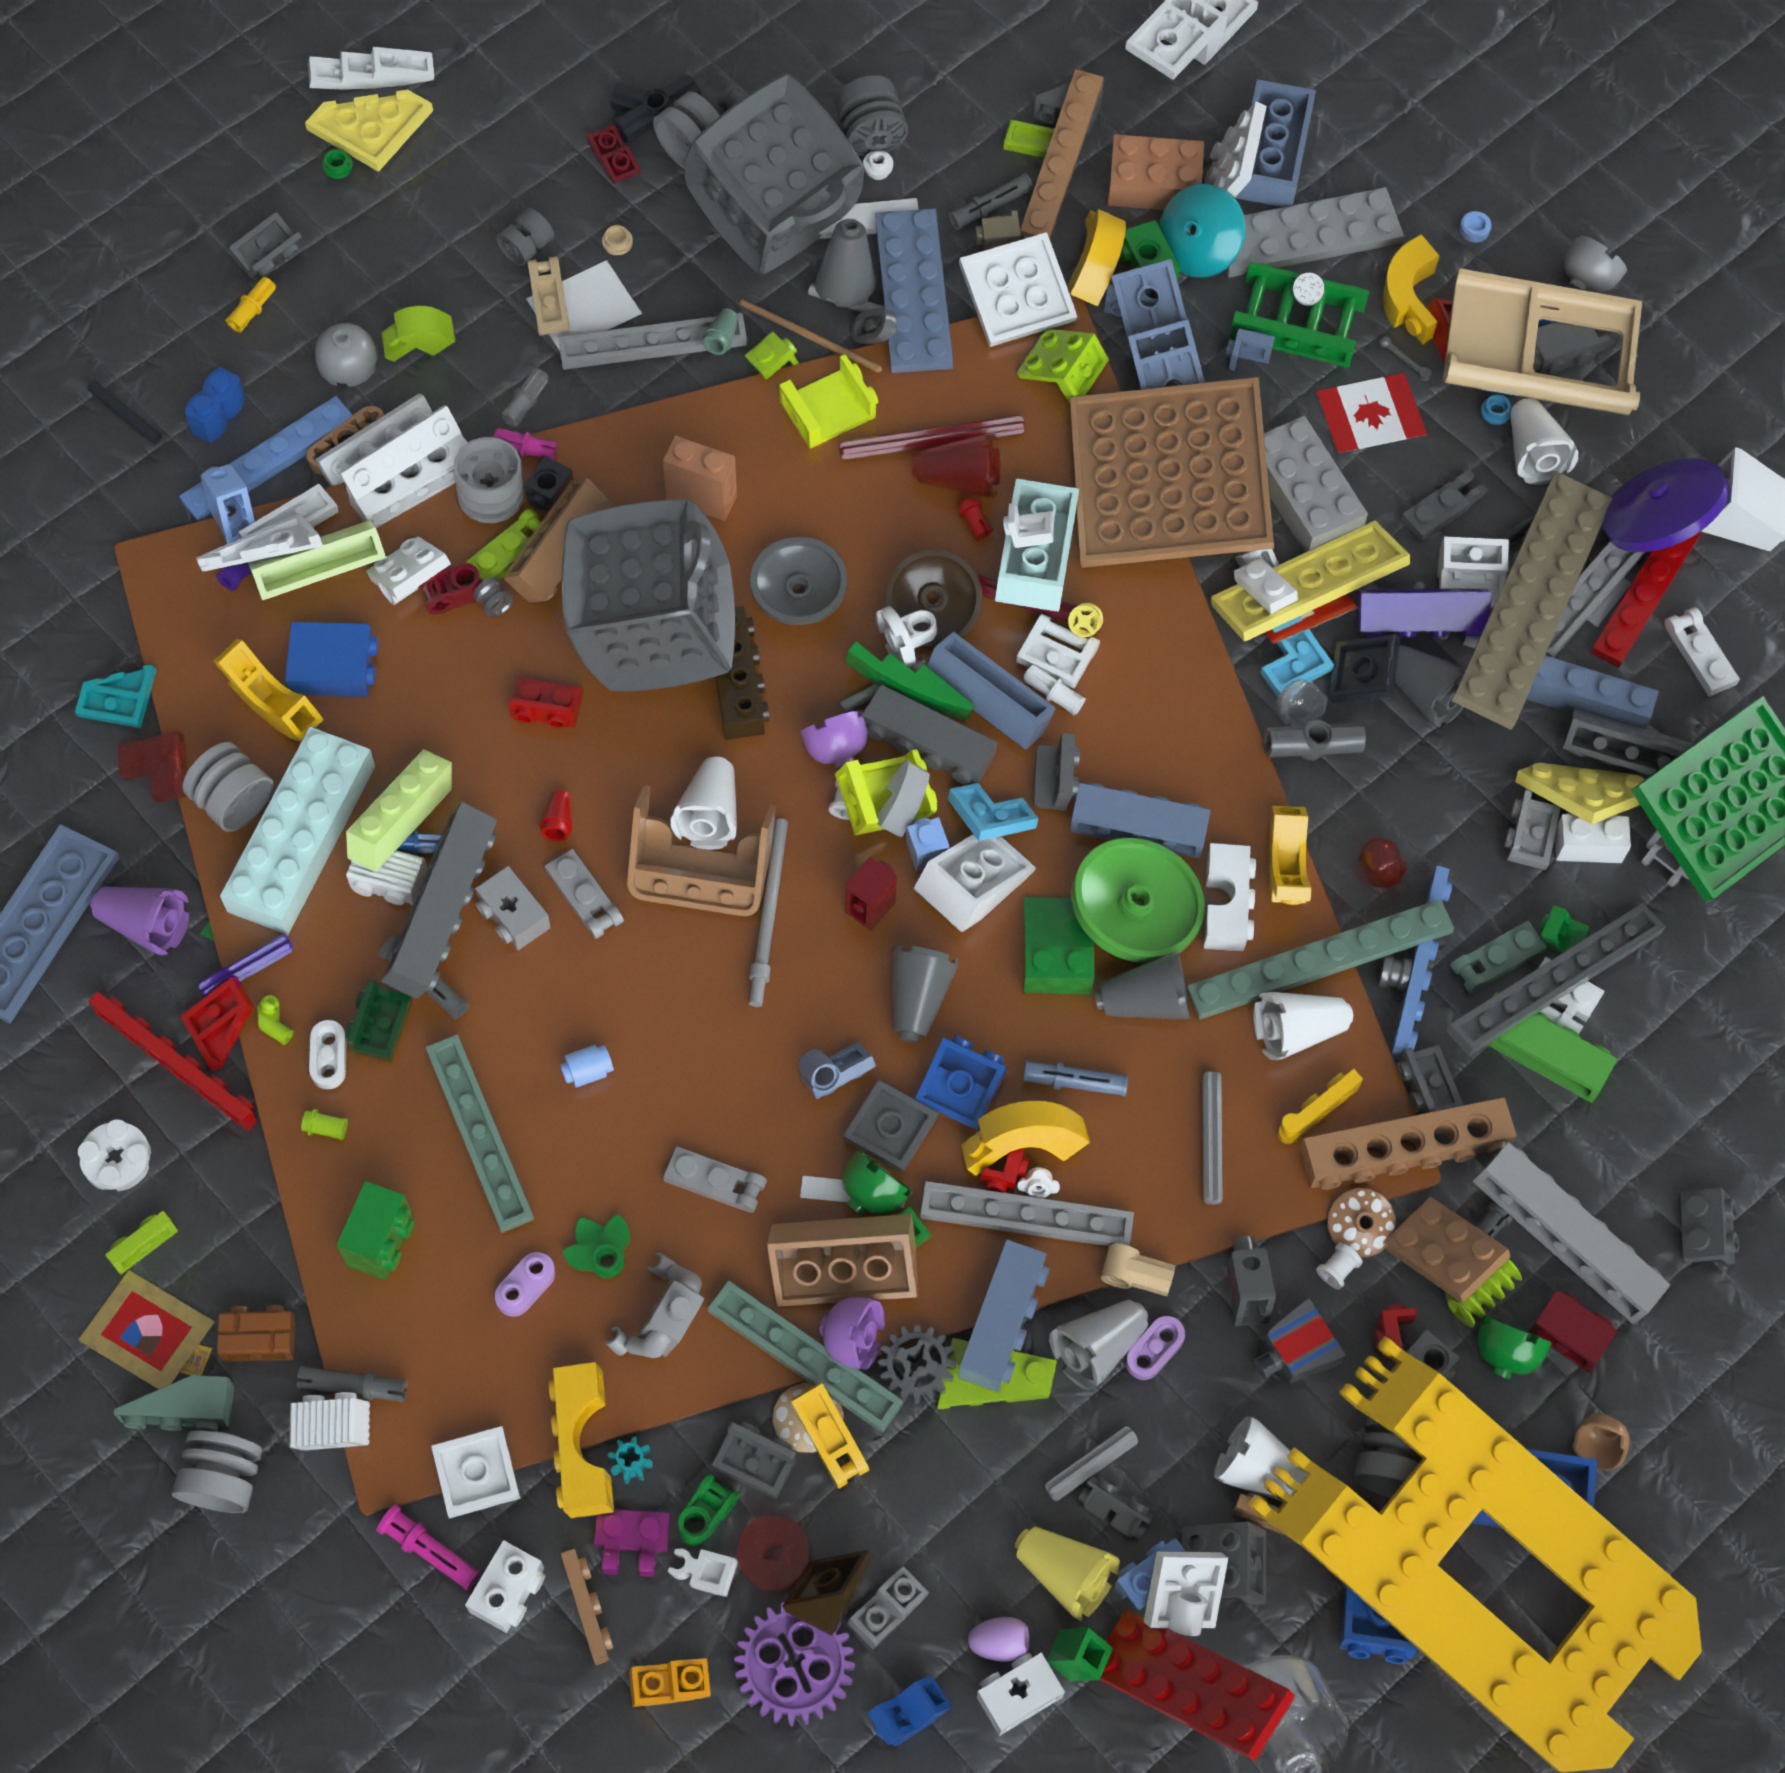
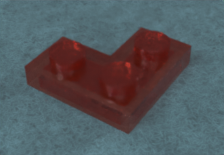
M176 731L118 746L120 777L129 780L150 775L152 800L157 803L186 797L182 788L187 774L183 734Z

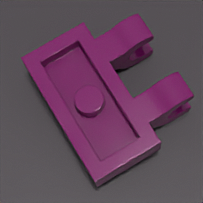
M614 1510L613 1513L597 1515L594 1547L604 1549L602 1559L603 1574L618 1575L620 1550L641 1551L638 1570L640 1576L654 1577L656 1552L668 1551L670 1513Z

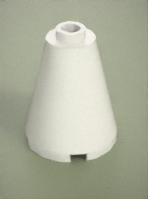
M1525 398L1518 401L1512 407L1510 415L1515 468L1519 477L1524 478V481L1528 484L1543 485L1550 482L1555 471L1562 473L1566 470L1568 474L1578 461L1579 452L1573 440L1537 399Z
M710 757L703 761L672 812L671 829L680 840L682 836L691 840L690 845L693 847L707 850L721 849L727 846L729 840H734L736 837L735 773L733 765L725 758Z
M1266 992L1259 995L1262 1000L1255 1002L1253 1021L1257 1040H1264L1267 1048L1261 1050L1270 1060L1284 1059L1343 1033L1349 1029L1350 1023L1353 1021L1352 1008L1341 997Z
M1251 1416L1245 1417L1235 1428L1227 1441L1230 1446L1226 1455L1220 1454L1214 1469V1477L1222 1483L1279 1501L1281 1500L1264 1488V1483L1268 1478L1289 1495L1293 1491L1275 1477L1273 1472L1277 1467H1282L1291 1475V1478L1298 1483L1307 1475L1287 1460L1290 1450L1261 1422Z

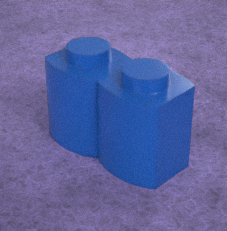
M220 367L207 377L203 390L190 399L185 409V416L193 435L208 443H212L224 433L228 420L239 413L245 402V394L239 376Z

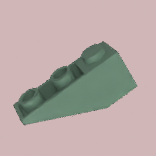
M191 1375L115 1408L114 1415L121 1423H124V1427L131 1429H145L146 1424L160 1425L161 1429L168 1431H180L182 1426L196 1427L197 1431H218V1428H229L234 1385L228 1377Z

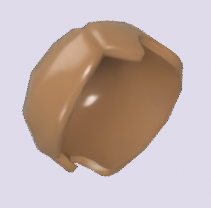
M1591 1414L1581 1420V1423L1578 1425L1573 1450L1578 1457L1597 1459L1596 1469L1609 1471L1623 1464L1629 1450V1432L1622 1422L1609 1415Z

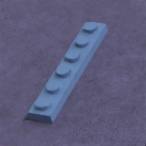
M334 396L228 465H232L246 485L247 491L250 492L306 456L308 449L353 415L338 397ZM202 482L179 496L181 503L196 522L206 520L212 516Z
M1436 866L1430 881L1426 903L1438 899L1448 902L1453 882L1447 881L1450 869ZM1431 940L1415 946L1409 982L1404 992L1391 1048V1055L1394 1060L1399 1061L1405 1049L1412 1048L1414 1051L1418 1032L1412 1031L1414 1021H1420L1422 1018L1425 1002L1420 1001L1421 991L1428 990L1432 971L1427 970L1428 961L1435 960L1439 941Z

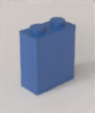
M291 622L285 678L288 689L305 696L369 697L370 685H375L376 667L372 665L373 656H378V636H373L370 624Z

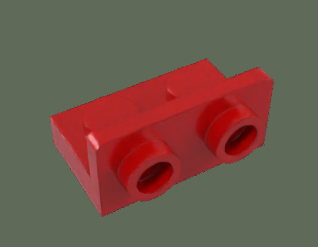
M518 677L514 697L510 698L508 703L511 718H515L522 723H547L549 726L558 729L565 727L575 728L583 697L582 687Z

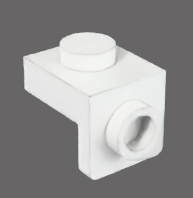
M1016 503L1009 504L1008 516H1004L1003 519L1006 536H1012L1015 548L1053 543L1054 519L1051 511L1019 516Z

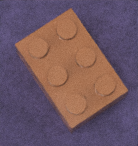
M1114 134L1108 206L1164 210L1168 202L1179 191L1191 185L1202 184L1204 141Z

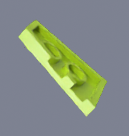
M952 1338L951 1346L954 1349V1353L948 1359L956 1361V1368L948 1369V1372L954 1376L953 1382L943 1381L946 1392L940 1394L938 1409H947L950 1406H977L989 1402H1016L1050 1397L1057 1360L1013 1351L1010 1361L1015 1362L1016 1365L1009 1383L1002 1382L998 1393L958 1378L960 1365L969 1341Z

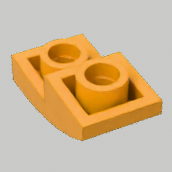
M707 1658L670 1661L668 1664L636 1666L629 1669L632 1707L675 1703L711 1696Z

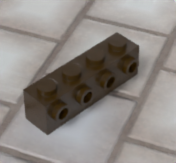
M744 606L735 607V638L731 670L728 673L715 677L726 740L764 735V722L770 721L768 703L761 702L760 693H765L762 673L756 674L755 665H760L757 645L751 646L750 637H755L753 618H746Z

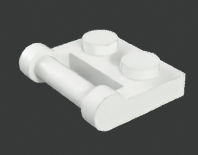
M1041 614L1019 651L1016 662L1028 668L1035 665L1057 681L1061 678L1064 685L1075 689L1090 660L1096 654L1100 640L1094 637L1088 639L1077 636L1071 630L1051 622L1050 617ZM1045 633L1083 651L1079 653L1042 635Z

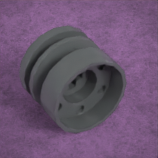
M883 76L857 78L846 84L837 93L835 108L840 123L843 126V133L857 155L865 157L868 153L875 150L888 153L905 140L908 134V125L904 118L903 110L900 108L895 85L890 79Z
M1368 1417L1364 1427L1367 1434L1363 1435L1361 1444L1369 1451L1359 1453L1352 1479L1357 1485L1368 1491L1392 1498L1423 1458L1395 1433Z

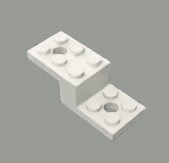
M1165 0L1126 41L1125 49L1174 80L1193 58L1205 65L1257 10L1258 2L1255 0ZM1218 6L1222 8L1224 11L1220 12L1214 7ZM1166 40L1172 45H1164L1160 41Z

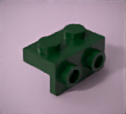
M369 979L366 988H361L356 1000L358 1011L355 1020H349L345 1031V1039L348 1040L352 1053L392 1062L413 1001L412 997L407 994L379 988L375 980Z

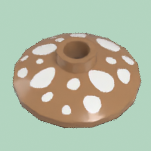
M1354 1188L1343 1192L1333 1201L1328 1212L1327 1228L1335 1245L1340 1242L1350 1246L1360 1257H1370L1385 1249L1383 1241L1395 1231L1396 1217L1391 1204L1382 1194L1371 1189ZM1362 1216H1367L1370 1220V1225L1367 1229H1363L1360 1226L1359 1221Z

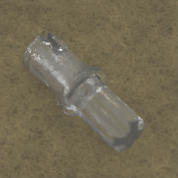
M538 368L534 369L521 389L517 388L515 390L514 398L501 415L506 423L513 427H518L527 411L537 404L536 398L548 382V375Z

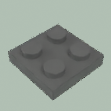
M878 1080L843 1135V1140L903 1174L936 1122L938 1112Z

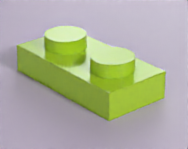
M162 1211L158 1215L154 1214L143 1220L139 1229L129 1237L124 1236L114 1242L110 1251L105 1255L118 1273L122 1275L177 1233L178 1230L166 1213Z

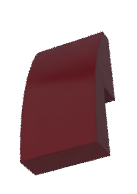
M614 124L587 135V142L613 184L641 173L629 146H625Z

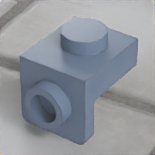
M1238 329L1236 340L1229 339L1225 355L1226 358L1231 359L1229 370L1235 371L1238 357L1269 364L1275 337L1259 331L1252 332Z

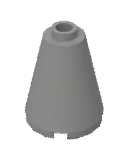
M1124 1300L1059 1325L1050 1333L1049 1337L1052 1354L1056 1360L1060 1357L1067 1365L1063 1372L1076 1385L1085 1390L1095 1388L1105 1380L1147 1329V1311L1138 1302Z

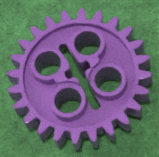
M783 1602L781 1603V1614L776 1615L769 1607L767 1608L768 1620L764 1621L758 1616L754 1617L757 1626L756 1631L750 1628L744 1629L745 1635L750 1640L749 1642L740 1641L737 1644L738 1648L745 1652V1655L735 1657V1663L745 1666V1668L735 1673L736 1679L747 1680L740 1688L742 1694L753 1692L748 1703L752 1707L761 1702L760 1715L762 1717L772 1710L774 1711V1723H778L782 1715H788L789 1725L793 1726L796 1716L801 1715L804 1724L808 1725L810 1713L814 1712L822 1720V1707L826 1706L832 1711L836 1710L832 1699L834 1696L845 1699L846 1693L840 1688V1685H852V1679L845 1675L844 1672L855 1670V1663L845 1660V1658L854 1654V1649L842 1646L849 1639L848 1633L836 1634L841 1626V1622L831 1636L786 1613L782 1607ZM800 1630H807L811 1632L814 1639L808 1646L801 1647L794 1643V1634ZM779 1634L785 1635L795 1659L801 1660L803 1658L801 1671L812 1691L810 1693H805L793 1667L786 1668L789 1665L788 1654L778 1638ZM774 1647L780 1652L779 1659L772 1664L763 1662L759 1656L764 1648ZM823 1663L827 1665L830 1669L829 1676L824 1680L812 1678L809 1670L814 1664ZM784 1680H790L797 1686L795 1694L788 1698L781 1697L776 1692L777 1685Z

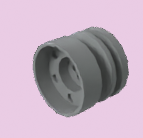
M482 437L471 440L460 448L454 458V476L457 501L461 510L470 519L481 523H498L508 520L515 515L523 504L524 498L522 465L517 450L510 443L494 437Z
M223 742L211 747L195 761L184 778L182 788L184 794L193 800L199 808L206 810L207 816L222 830L231 832L246 826L266 807L273 794L274 782L262 769L255 764H251L250 758L241 753V750L235 744Z
M191 1431L187 1433L185 1443L192 1449L184 1450L182 1458L196 1466V1468H182L177 1471L171 1493L172 1496L182 1502L204 1509L227 1513L246 1512L250 1503L253 1486L239 1478V1476H253L257 1474L258 1467L253 1462L261 1460L262 1448L253 1442L229 1433L217 1431Z

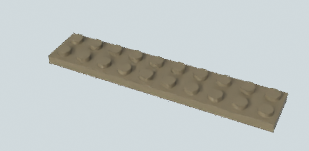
M1555 471L1451 701L1512 730L1602 525L1607 508L1613 498Z

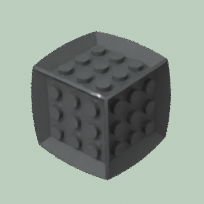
M785 73L737 102L693 140L686 156L685 180L691 194L720 235L758 275H764L809 247L822 236L818 234L819 232L841 220L854 207L863 187L864 166L850 142L825 109L791 74Z
M667 499L630 503L581 515L567 522L562 557V600L566 632L582 663L601 684L610 691L650 690L693 683L728 673L731 670L735 638V605L730 563L715 528L697 505L690 499Z

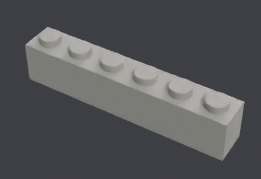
M1510 1142L1494 1155L1472 1181L1632 1324L1647 1315L1669 1288L1670 1284L1656 1268L1645 1263L1635 1254L1634 1249L1630 1245L1619 1240L1608 1230L1604 1222L1593 1217L1581 1206L1578 1199L1568 1195L1555 1183L1548 1173L1541 1171L1528 1159L1521 1149L1514 1147Z

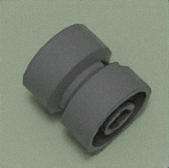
M526 208L514 219V225H507L496 236V242L503 254L519 266H524L528 260H531L536 255V249L541 250L554 238V231L551 225L539 212L532 208Z

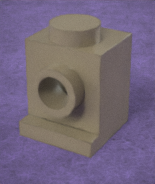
M1011 211V216L982 218L981 226H975L976 245H982V251L1021 240L1017 211Z

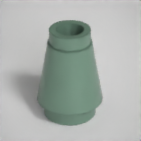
M728 308L723 309L704 331L703 345L706 350L716 355H722L731 349L738 321V315L735 311Z

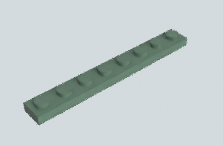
M1438 899L1187 986V992L1198 1019L1202 1020L1262 999L1259 997L1261 993L1283 992L1453 933L1454 926L1442 900Z

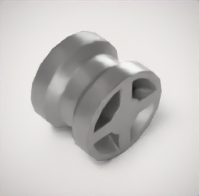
M498 577L484 580L473 592V598L477 603L483 604L484 612L490 618L502 615L514 602L513 595L503 589V583Z
M1392 955L1383 957L1378 986L1385 988L1391 985L1395 986L1397 990L1405 992L1411 973L1412 959L1404 958L1397 960Z

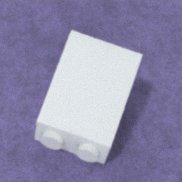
M1735 447L1717 465L1723 471L1729 485L1727 503L1716 519L1704 528L1702 532L1771 551L1780 542L1785 540V479L1742 449Z

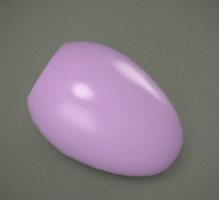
M997 1617L975 1626L969 1633L968 1643L970 1649L983 1658L1009 1662L1017 1660L1028 1652L1029 1631L1027 1625L1017 1618Z

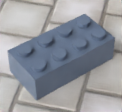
M1257 79L1252 105L1255 102H1259L1267 107L1251 180L1235 197L1236 199L1279 207L1293 206L1316 90Z

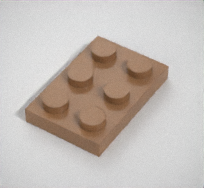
M1432 1197L1428 1198L1383 1241L1386 1251L1461 1303H1464L1511 1257L1507 1247Z

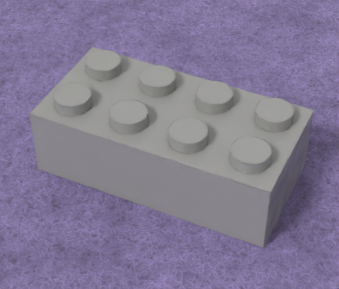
M1305 416L1264 433L1269 496L1304 553L1365 525L1368 515L1367 511Z

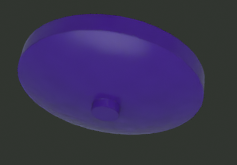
M1679 459L1659 464L1636 475L1612 495L1611 498L1613 499L1607 508L1602 522L1603 529L1609 541L1617 548L1625 551L1649 552L1671 547L1696 535L1716 519L1725 507L1729 497L1728 482L1719 466L1704 459Z

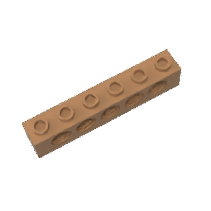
M1504 1097L1304 1138L1299 1150L1310 1188L1321 1186V1189L1328 1190L1340 1186L1343 1181L1354 1179L1356 1183H1362L1372 1180L1377 1174L1388 1172L1389 1176H1396L1407 1172L1411 1167L1421 1166L1422 1169H1430L1441 1165L1442 1161L1455 1159V1162H1464L1473 1159L1476 1156L1475 1154L1488 1152L1489 1155H1495L1508 1142L1512 1144L1517 1135ZM1475 1127L1479 1129L1483 1137L1477 1138L1472 1136L1467 1128ZM1434 1135H1445L1449 1139L1450 1144L1437 1142ZM1401 1141L1412 1142L1417 1150H1405L1401 1145ZM1371 1147L1377 1148L1382 1152L1383 1157L1374 1158L1368 1153L1367 1149ZM1337 1154L1344 1155L1349 1159L1350 1164L1341 1165L1335 1161L1333 1156Z

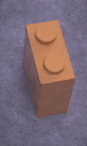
M675 435L663 459L666 500L690 499L705 515L725 522L737 498L735 456Z

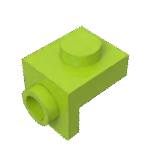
M774 332L770 333L745 355L748 362L765 380L787 362L791 365L799 364L794 356L797 352L794 345L786 337L781 340Z

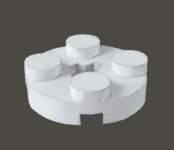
M112 1120L91 1131L79 1146L80 1167L88 1181L98 1189L127 1190L137 1185L147 1174L151 1147L144 1134L137 1127L127 1124L123 1120ZM112 1150H123L120 1154L121 1162L110 1161L107 1163L109 1153Z

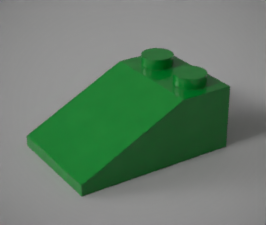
M1024 897L1023 993L1091 994L1094 983V942L1079 924L1073 909L1072 898Z

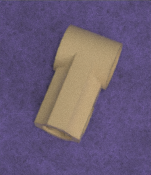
M1113 1243L1109 1245L1100 1278L1104 1283L1114 1287L1126 1289L1133 1286L1167 1297L1176 1265L1142 1256L1137 1249L1128 1245Z

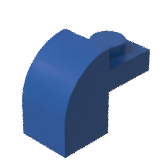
M931 1675L914 1682L896 1698L877 1705L867 1714L873 1722L876 1734L884 1739L887 1745L893 1744L895 1747L929 1726L952 1708V1705Z

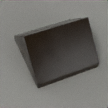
M871 1549L810 1561L782 1605L785 1612L832 1636L861 1588L873 1557Z

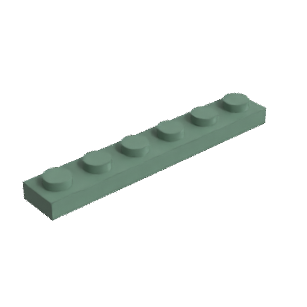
M458 1034L425 1047L501 1233L533 1221L532 1211Z
M728 1281L708 1307V1313L812 1385L823 1383L832 1399L881 1433L885 1431L902 1407V1399L858 1369L850 1368L834 1361L828 1355L825 1346L732 1282Z

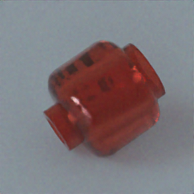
M1383 838L1369 841L1363 847L1358 858L1359 865L1367 882L1377 888L1390 889L1397 886L1408 869L1407 862L1399 846L1394 841Z

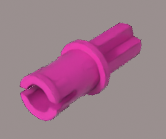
M501 428L496 429L493 436L510 443L520 453L521 457L529 455L543 459L546 456L554 460L555 456L553 454H556L557 442L532 437L529 432H526L524 435Z

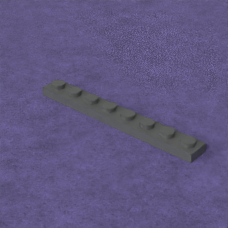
M1642 903L1452 1022L1446 1032L1470 1056L1662 934L1666 926Z

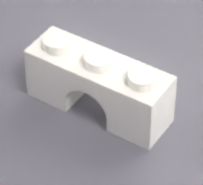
M1210 843L1206 862V887L1224 890L1230 896L1231 901L1225 905H1208L1204 918L1203 949L1244 952L1247 940H1253L1254 920H1248L1249 909H1254L1255 889H1249V879L1255 878L1256 859L1250 858V846Z

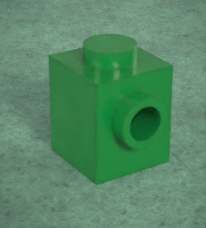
M1078 1626L1072 1629H1060L1046 1661L1070 1682L1100 1680L1113 1647L1089 1627Z

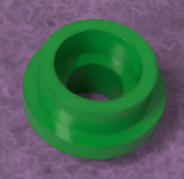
M333 149L325 155L322 167L328 177L341 179L351 173L353 162L345 151Z

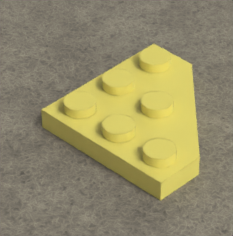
M407 89L396 91V95L379 98L378 94L355 97L354 102L336 104V100L323 102L305 122V125L309 132L379 172L433 112L432 103Z
M1535 763L1518 770L1515 782L1592 825L1639 806L1640 804L1631 792V789L1645 779L1642 776L1629 773Z

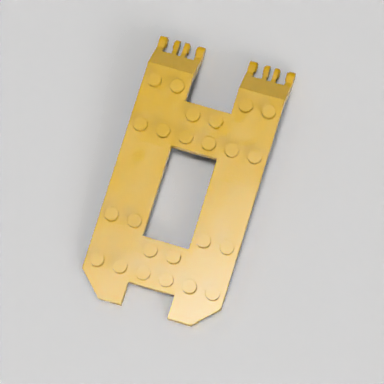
M1384 1336L1377 1345L1378 1349L1397 1363L1390 1372L1382 1366L1378 1359L1368 1356L1364 1363L1383 1379L1382 1383L1365 1369L1359 1367L1355 1372V1376L1362 1383L1373 1389V1394L1369 1399H1366L1350 1383H1346L1339 1393L1356 1409L1401 1438L1423 1458L1378 1513L1349 1486L1313 1463L1303 1453L1293 1447L1287 1455V1460L1307 1475L1298 1483L1291 1478V1475L1282 1467H1277L1273 1474L1293 1492L1289 1495L1268 1478L1264 1483V1488L1284 1503L1277 1511H1274L1264 1499L1254 1495L1248 1502V1506L1269 1524L1305 1548L1556 1771L1571 1772L1612 1768L1634 1740L1628 1732L1607 1715V1712L1649 1658L1674 1680L1680 1681L1702 1652L1696 1598L1445 1377L1402 1350L1392 1340ZM1481 1510L1590 1605L1547 1661L1438 1566V1563Z

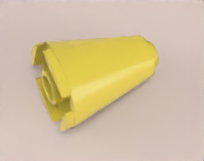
M1033 1527L1030 1531L1025 1529L1015 1543V1548L1018 1549L1017 1558L1070 1615L1078 1621H1083L1082 1614L1089 1617L1099 1607L1112 1586L1107 1582L1110 1572L1116 1575L1119 1570L1120 1560L1112 1553L1039 1527Z

